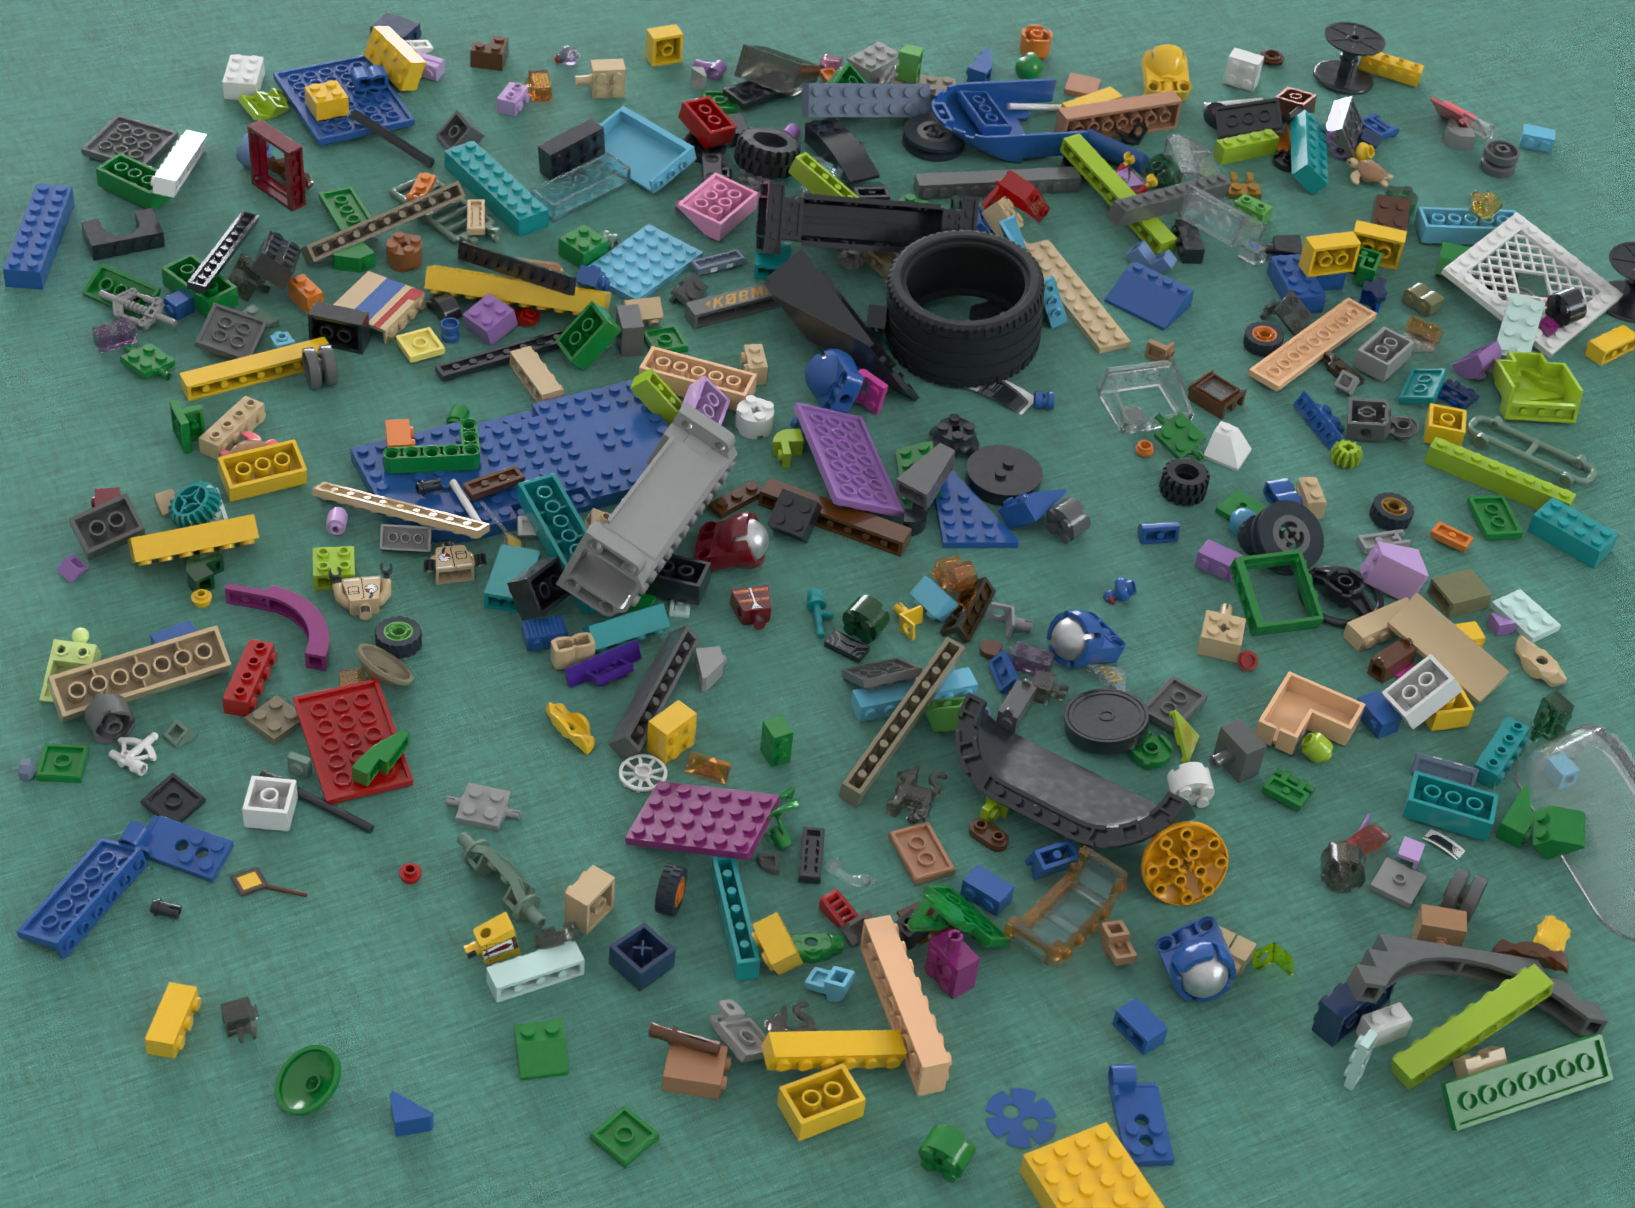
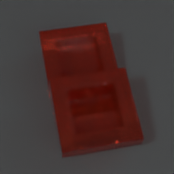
M1373 823L1348 838L1346 846L1360 858H1363L1372 849H1379L1391 839V835L1379 825Z

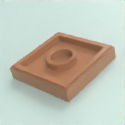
M1070 73L1064 94L1081 97L1096 92L1099 89L1101 79Z

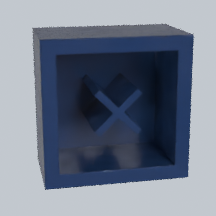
M643 922L609 946V964L635 988L641 991L674 968L676 949Z

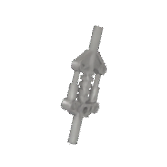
M130 288L117 295L103 290L99 291V297L113 303V313L117 320L126 319L130 323L140 326L143 331H147L151 325L158 321L176 327L178 324L177 320L162 314L164 302L160 297L154 298L149 295L140 294L136 288ZM139 297L143 301L150 303L151 306L147 307L132 300ZM124 309L138 313L143 318L138 319L133 316H127L124 314Z

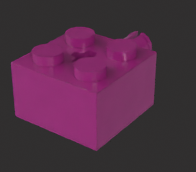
M950 928L929 940L924 969L928 976L933 977L939 984L941 990L954 999L974 988L980 958L962 940L963 934H960L961 931Z

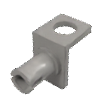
M996 602L991 603L986 616L990 619L1005 622L1006 638H1010L1013 629L1031 632L1033 620L1016 617L1014 606ZM999 608L1003 609L1004 613L996 615L993 611Z

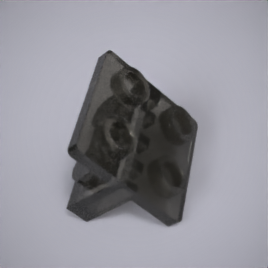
M242 253L227 280L237 287L238 296L248 302L254 290L268 294L271 287L265 283L266 280L250 270L254 261Z

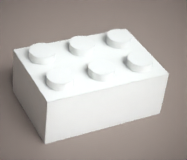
M240 54L230 55L222 81L224 99L237 100L240 94L254 96L256 91L261 90L265 76L264 57L256 55L243 56Z
M1430 654L1386 688L1382 694L1400 714L1402 719L1412 729H1415L1462 692L1456 679Z

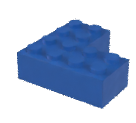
M1301 254L1271 256L1267 275L1289 315L1322 313L1326 300V294L1323 290L1343 288L1347 272L1306 277L1298 265Z

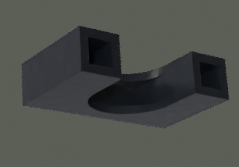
M153 209L134 211L137 230L128 235L118 236L107 233L103 229L99 218L81 221L82 235L93 260L165 247L164 232Z

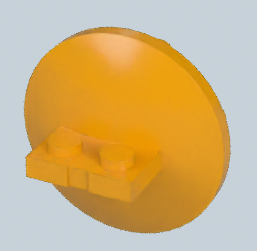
M1194 821L1174 823L1155 835L1147 844L1141 859L1143 881L1157 899L1167 904L1190 905L1212 895L1222 883L1229 862L1227 847L1220 835L1208 825Z

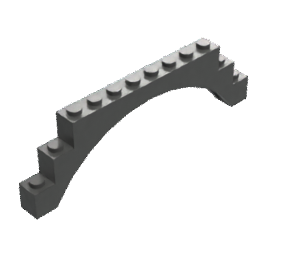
M1379 934L1372 948L1367 949L1360 964L1355 965L1347 979V983L1355 1000L1377 1003L1385 989L1399 980L1415 975L1441 974L1459 976L1499 988L1503 981L1506 979L1511 980L1524 967L1529 968L1535 964L1544 973L1545 971L1537 959ZM1550 978L1554 982L1552 993L1536 1006L1558 1019L1578 1035L1590 1036L1601 1034L1608 1020L1598 1002L1579 1000L1568 981Z

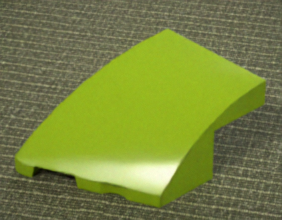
M271 88L269 93L256 91L254 96L240 94L237 99L256 121L275 118L289 109L282 89Z

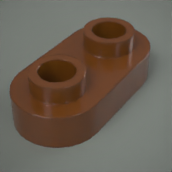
M979 818L971 821L969 835L974 840L994 852H1002L1007 849L1009 837L1005 832L985 819Z

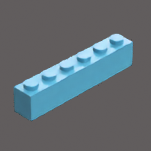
M970 668L954 670L933 700L964 697L968 692L976 696L978 683ZM916 680L896 681L897 684L891 686L881 684L877 685V688L873 690H865V688L852 690L851 707L858 721L863 722L890 717Z

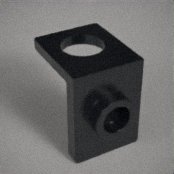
M1137 121L1129 134L1119 130L1116 133L1126 144L1130 145V143L1139 145L1149 129L1143 123ZM1138 127H1141L1142 133L1137 136L1136 130Z

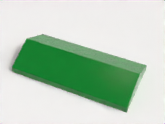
M101 263L81 293L113 307L111 301L98 296L100 290L117 295L130 288H136L140 294L155 298L160 296L161 289ZM139 297L132 300L147 307L151 306L150 303L143 301ZM124 309V313H127L138 319L143 318V316L139 315L138 313H134L130 310Z

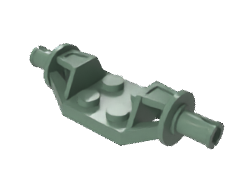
M468 832L461 833L457 837V843L465 850L462 856L463 862L468 866H472L483 876L488 875L492 871H498L501 875L499 878L507 886H510L502 900L513 911V917L517 921L528 919L536 929L542 928L546 924L547 918L538 910L541 899L536 895V889L509 860L490 848L487 840L480 839L475 841Z

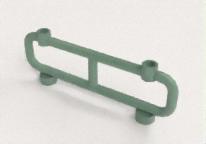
M1478 415L1467 424V431L1474 437L1473 445L1476 448L1484 449L1490 444L1558 475L1557 483L1562 488H1569L1572 483L1589 485L1597 476V469L1594 465L1587 462L1585 455L1579 454L1575 457L1503 424V419L1500 416H1495L1492 419L1487 416ZM1480 422L1489 425L1491 430L1496 431L1499 429L1531 445L1523 452L1485 433L1477 431L1474 427ZM1537 448H1540L1573 463L1576 469L1584 468L1590 473L1586 478H1580L1532 455Z

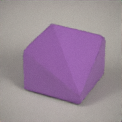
M73 554L64 559L56 570L72 583L89 568Z
M1490 613L1487 620L1495 636L1514 633L1517 625L1515 621L1495 613Z

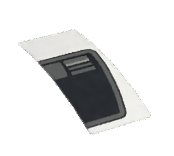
M1002 380L1000 383H994L993 385L988 384L984 387L978 386L974 388L973 386L968 388L1003 403L1020 415L1033 404L1034 396L1007 380Z

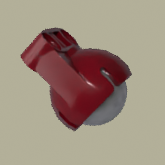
M750 512L736 513L724 521L706 522L701 526L698 533L694 554L695 559L711 562V573L716 570L733 567L739 569L756 568L764 562L765 552L769 544L768 533L756 515Z

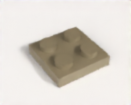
M278 695L244 717L246 725L274 745L301 727L295 708Z

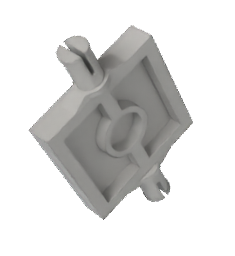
M468 783L461 798L451 796L446 798V805L458 807L455 820L456 823L499 832L501 823L506 817L519 820L521 816V810L508 808L511 791Z

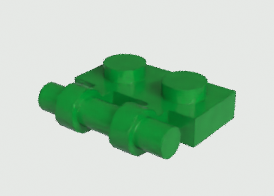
M1277 768L1275 773L1263 785L1261 792L1299 812L1309 799V795L1312 796L1316 788L1309 785V782L1304 779L1301 781L1293 777L1292 773L1287 770L1284 772Z

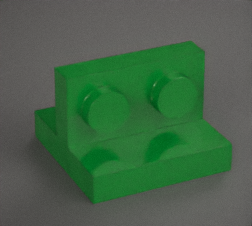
M177 399L169 401L172 431L184 455L192 453L191 442L198 441L199 437L206 432L203 407L199 404L181 408Z

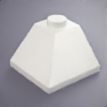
M1221 421L1212 434L1204 453V459L1237 472L1252 448L1238 427Z

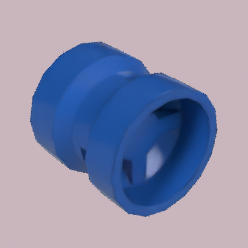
M455 318L443 319L441 321L442 341L450 344L457 342L460 338L458 331L459 321Z
M1034 392V409H1054V392Z

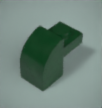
M218 551L202 559L195 555L188 560L186 564L187 582L192 592L199 589L210 591L215 588L214 575L224 571L223 555Z

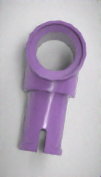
M696 59L694 61V67H703L708 77L712 80L719 79L727 71V66L722 60L704 62Z

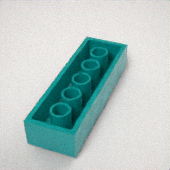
M1305 109L1290 120L1292 175L1314 195L1328 185L1326 128L1322 123L1319 124L1315 116Z

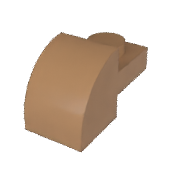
M1123 920L1101 923L1100 937L1106 958H1111L1115 966L1137 963V954L1129 941L1130 933Z

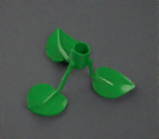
M794 787L779 794L780 800L792 799L795 792ZM799 798L786 803L767 816V819L775 816L778 826L769 830L770 836L765 832L763 836L767 839L768 843L773 841L778 851L793 843L791 836L783 826L780 815L783 811L799 809Z

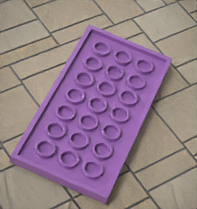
M796 402L794 406L795 413L833 504L901 518L904 510L863 418Z

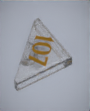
M1099 664L1087 665L1086 671L1095 674L1099 678L1098 680L1106 687L1126 691L1125 667Z

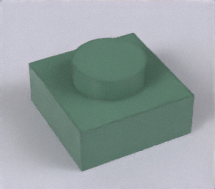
M291 751L287 756L288 772L308 779L312 774L311 758Z

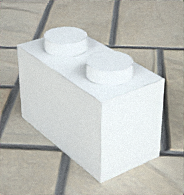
M1399 1002L1362 1015L1356 1034L1358 1037L1360 1035L1365 1036L1369 1029L1377 1032L1378 1036L1373 1046L1375 1048L1406 1037L1413 1019Z

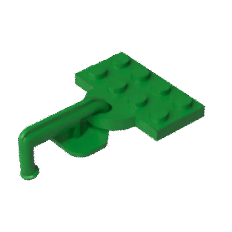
M927 885L923 890V900L912 914L907 926L910 931H939L952 925L959 930L974 935L977 938V943L985 948L1008 947L1013 940L949 885ZM930 907L935 910L932 916H924Z

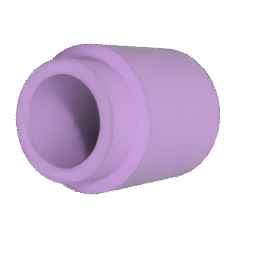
M334 507L328 512L326 531L331 535L339 536L346 530L348 515L343 508Z

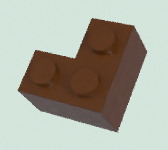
M493 35L490 44L473 42L470 49V67L503 71L509 55V37Z

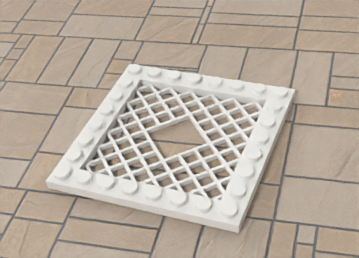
M1517 212L1447 265L1441 272L1442 275L1501 321H1503L1511 295L1508 292V288L1515 289L1514 294L1538 301L1547 302L1548 299L1520 294L1515 272L1544 276L1549 296L1561 291L1562 287H1574L1580 290L1584 297L1582 299L1583 305L1586 304L1587 313L1584 318L1559 328L1549 338L1543 334L1542 330L1539 328L1537 330L1533 346L1548 358H1551L1623 296L1617 288L1609 284L1603 277H1600L1590 267L1578 260L1577 257L1573 256L1564 247L1560 246ZM1517 239H1523L1525 244L1518 243ZM1508 246H1514L1516 251L1509 250ZM1519 247L1526 248L1527 253L1520 252ZM1531 249L1537 250L1538 254L1531 253ZM1499 253L1506 254L1507 258L1500 257ZM1511 255H1517L1518 260L1511 259ZM1522 256L1528 257L1529 261L1522 260ZM1533 258H1539L1540 263L1534 262ZM1544 259L1551 260V264H1545ZM1490 260L1497 261L1498 265L1491 264ZM1501 262H1508L1509 267L1502 266ZM1513 263L1519 264L1520 268H1514ZM1524 265L1531 266V270L1525 269ZM1535 266L1542 267L1543 272L1536 271ZM1481 267L1488 268L1489 272H1482ZM1546 268L1553 269L1554 273H1548ZM1492 269H1498L1500 274L1493 273ZM1503 270H1505V271H1510V272H1511V276H1510V275H1504V271H1503ZM1557 270H1564L1565 275L1558 274ZM1472 274L1479 275L1480 280L1475 279ZM1483 276L1490 277L1491 281H1485ZM1548 277H1554L1556 282L1549 281ZM1494 278H1501L1502 283L1495 282ZM1506 279L1513 280V284H1507ZM1560 279H1566L1567 284L1560 283ZM1571 280L1577 281L1578 285L1571 284ZM1485 285L1492 286L1493 290H1489ZM1551 286H1557L1558 291L1551 290ZM1497 287H1503L1504 292L1497 291ZM1584 290L1591 291L1592 296L1585 295ZM1498 295L1505 296L1506 301L1502 300ZM1544 306V310H1543V313H1542L1543 315H1542L1541 319H1543V318L1546 316V314H1545V309L1547 308L1546 306Z

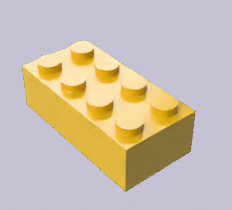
M373 26L364 56L372 64L383 66L388 79L400 91H416L426 61L389 26Z
M295 439L218 457V473L230 502L307 484V468Z

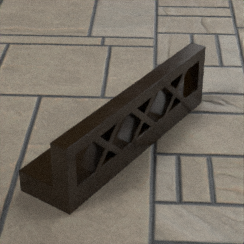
M987 577L966 583L956 601L959 605L949 615L940 631L943 637L956 633L962 643L970 642L996 593Z

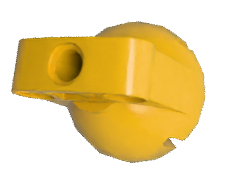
M1169 44L1154 47L1152 51L1150 49L1146 51L1141 61L1144 83L1143 95L1174 91L1182 101L1186 100L1192 86L1189 82L1185 52L1180 47Z

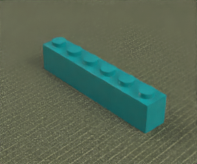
M712 857L711 878L735 980L759 978L760 957L756 942L751 934L753 929L736 860L734 858Z

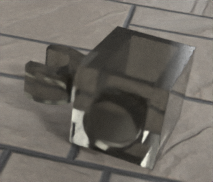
M1037 669L1031 685L1037 687L1034 701L1044 705H1048L1051 696L1064 701L1069 686L1066 684L1055 685L1057 675Z
M249 996L220 1004L221 1017L228 1037L238 1035L240 1043L244 1042L243 1035L246 1033L251 1034L253 1040L257 1038L255 1019L259 1018L256 1004L251 1005Z

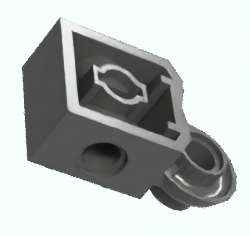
M1349 398L1346 439L1384 441L1388 436H1393L1397 441L1405 442L1417 433L1419 426L1415 419L1408 416H1397L1390 419L1391 408L1387 400Z

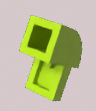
M785 429L779 431L773 438L772 456H777V460L781 461L782 469L790 468L791 456L802 455L803 436L801 429Z

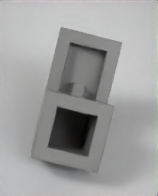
M1449 118L1448 124L1445 126L1444 143L1457 150H1472L1476 139L1473 129L1459 128L1456 119Z

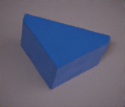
M394 1091L390 1093V1109L396 1137L427 1132L434 1128L432 1112Z

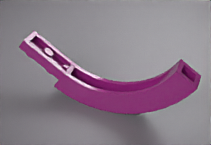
M227 583L225 587L227 604L270 611L290 619L303 630L308 639L305 651L306 668L321 671L327 670L330 659L328 627L320 611L311 602L293 591L270 585L268 590Z

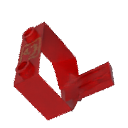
M1008 170L1002 180H996L997 186L981 203L983 209L986 210L1005 196L1011 200L1016 208L1027 213L1039 223L1047 216L1050 210L1038 189L1012 170Z

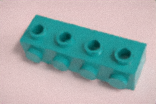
M656 603L583 626L582 629L583 632L592 634L595 641V650L597 653L609 650L608 646L615 644V647L627 643L626 640L632 638L637 641L646 638L645 634L651 632L652 635L663 633L664 628L670 627L664 603Z
M1508 716L1506 717L1474 765V768L1479 769L1476 782L1492 790L1497 783H1502L1506 775L1505 770L1510 771L1514 763L1513 758L1518 759L1522 751L1521 746L1525 748L1530 739V736L1527 735L1530 729L1529 726Z

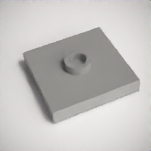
M1387 857L1370 884L1369 890L1410 909L1427 876Z

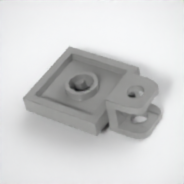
M732 999L719 1001L717 1006L722 1013L712 1014L709 1021L721 1040L728 1045L735 1057L741 1062L764 1059L761 1044L766 1035L750 1017L743 1018L745 1012Z

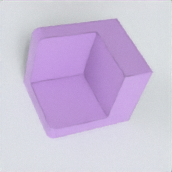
M1404 836L1397 856L1413 862L1412 869L1416 871L1425 844Z

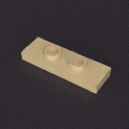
M484 199L467 200V235H485Z

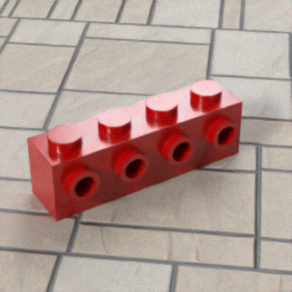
M249 639L222 698L225 714L246 717L252 710L256 709L259 694L262 695L264 691L265 680L270 678L271 667L277 662L278 654L275 652L274 643Z

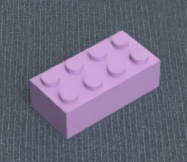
M704 375L688 387L681 408L686 402L722 425L730 399Z

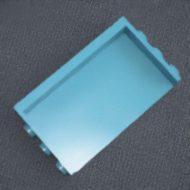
M625 106L619 108L600 124L604 127L606 155L596 160L653 194L696 160L694 146Z
M1015 214L1000 221L999 225L1003 237L1008 238L1009 241H1014L1015 244H1019L1021 248L1026 249ZM1052 275L1044 279L1043 315L1053 329L1068 322L1055 278Z

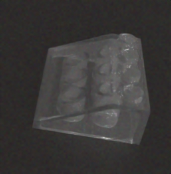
M1167 135L1164 154L1175 184L1220 173L1210 148L1183 135Z

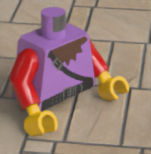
M1126 152L1123 156L1124 163H1121L1115 171L1136 195L1147 192L1149 187L1157 186L1158 181L1154 174H1149L1146 177L1147 181H1145L1131 166L1127 167L1135 162L1134 155L1131 156L1129 152Z

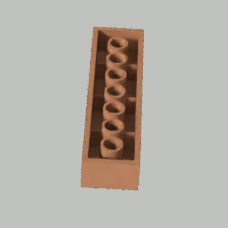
M1174 91L1058 108L1054 132L1088 131V129H1092L1113 139L1120 137L1116 133L1117 130L1129 134L1137 121H1140L1149 129L1147 133L1175 129L1178 125L1182 100ZM1141 127L1137 128L1136 135L1142 133Z

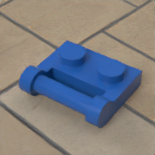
M1376 113L1362 118L1364 122L1362 130L1366 127L1381 135V140L1390 136L1395 137L1399 133L1397 127H1392L1380 119V116Z

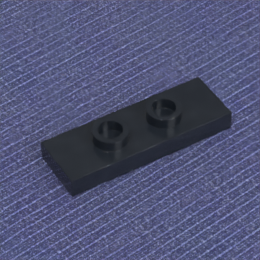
M803 826L798 882L821 883L824 828Z

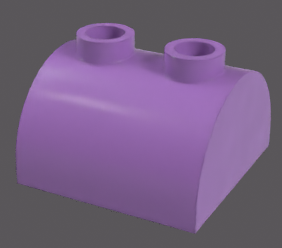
M1498 341L1471 351L1452 365L1454 370L1465 379H1476L1478 381L1484 378L1487 373L1493 371L1495 359L1501 358L1500 344Z

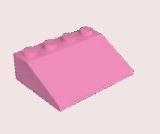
M715 172L680 201L677 207L705 235L720 241L756 210L758 192Z

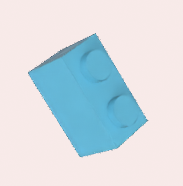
M1524 124L1520 134L1519 147L1551 153L1556 130Z
M926 575L910 592L915 598L913 602L917 606L921 605L927 609L926 615L934 621L938 619L944 622L959 605Z

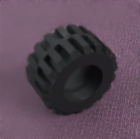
M1190 458L1172 459L1163 467L1159 484L1160 493L1169 502H1174L1176 505L1193 506L1194 504H1199L1205 499L1210 481L1209 471L1207 468H1204L1203 464H1199L1198 461H1193Z

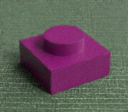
M1545 316L1540 320L1538 328L1549 338L1558 331L1560 325L1549 316Z

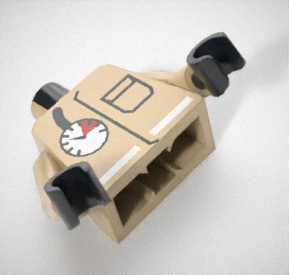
M446 541L442 544V547L436 548V555L424 560V572H435L436 585L474 581V568L487 564L485 553L474 555L467 551L464 545H454L452 541Z
M383 562L380 564L383 578H381V575L341 579L342 582L339 580L342 573L341 568L337 567L338 575H333L330 568L328 576L334 582L332 587L335 600L344 609H348L350 615H360L362 620L371 619L372 614L379 613L380 606L384 605L391 596V579H389V575L393 572L392 564L390 563L388 571L383 570Z

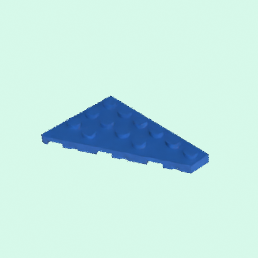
M952 469L941 487L942 496L934 499L942 548H1018V539Z

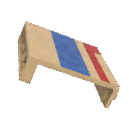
M368 271L333 305L369 312V327L383 332L384 344L387 345L425 308L426 302L424 291Z

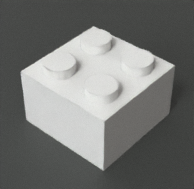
M1234 48L1228 58L1223 83L1253 92L1259 82L1264 56Z
M251 776L242 808L244 827L289 831L298 799L297 781Z

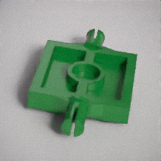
M149 343L140 348H134L130 344L124 346V351L128 353L120 356V363L144 380L157 375L162 376L165 380L172 377V374L166 370L175 366V360L153 344Z
M1179 412L1169 420L1161 413L1155 416V419L1162 427L1155 432L1153 437L1176 459L1185 458L1192 454L1200 462L1205 457L1197 448L1205 441L1206 436L1185 415Z

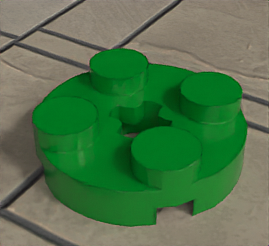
M1148 732L1145 740L1138 747L1130 750L1129 753L1132 759L1140 764L1142 769L1151 770L1152 768L1163 767L1170 762L1172 745L1164 736L1159 734L1157 737L1152 735V732Z

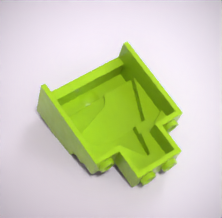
M1507 351L1506 360L1495 359L1492 376L1495 379L1494 384L1502 396L1499 410L1504 419L1576 423L1583 389L1566 363L1548 362L1542 353Z

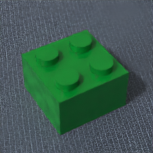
M582 225L559 238L558 255L579 269L581 264L588 266L609 252V240L586 225Z

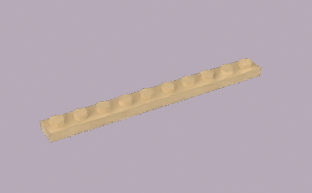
M323 482L312 488L313 496L321 497L322 500H332L338 504L352 505L357 509L363 508L370 510L372 513L379 512L386 514L388 517H398L404 521L417 522L423 526H433L438 530H448L454 534L468 535L473 539L481 538L490 531L489 523L328 482Z

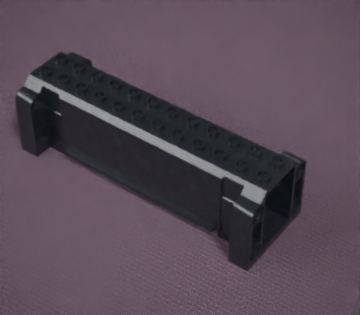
M762 180L758 198L756 251L780 254L781 240L801 242L800 246L900 253L906 246H910L912 242L915 243L916 240H921L922 237H928L930 234L935 235L938 232L944 233V231L951 232V230H977L979 197L953 195L949 209L940 208L941 204L817 194H804V197H784L786 182Z

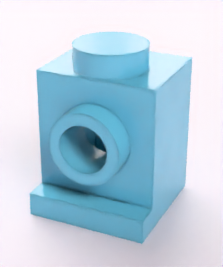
M277 331L270 335L272 350L295 344V340L291 338L288 331Z

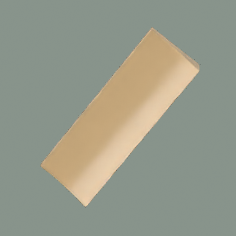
M1416 593L1386 625L1404 640L1407 638L1412 639L1413 646L1417 648L1416 652L1424 659L1432 654L1458 680L1465 694L1477 705L1505 681L1509 673L1504 666L1419 593Z

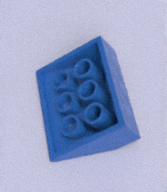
M1134 262L1123 272L1106 296L1105 302L1164 331L1191 307L1194 290L1141 263Z

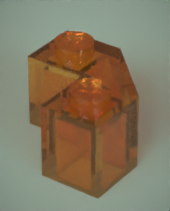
M959 555L937 559L932 571L940 587L950 592L973 588L978 578L971 560L962 562Z

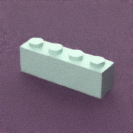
M575 940L561 942L558 945L539 949L536 952L517 956L514 959L486 967V982L496 1003L584 975L585 959Z

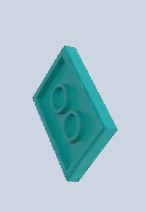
M1412 369L1398 397V403L1434 404L1448 375L1447 369Z

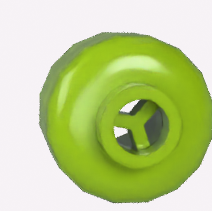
M1319 732L1309 733L1302 740V753L1312 762H1327L1332 757L1333 744L1323 734Z

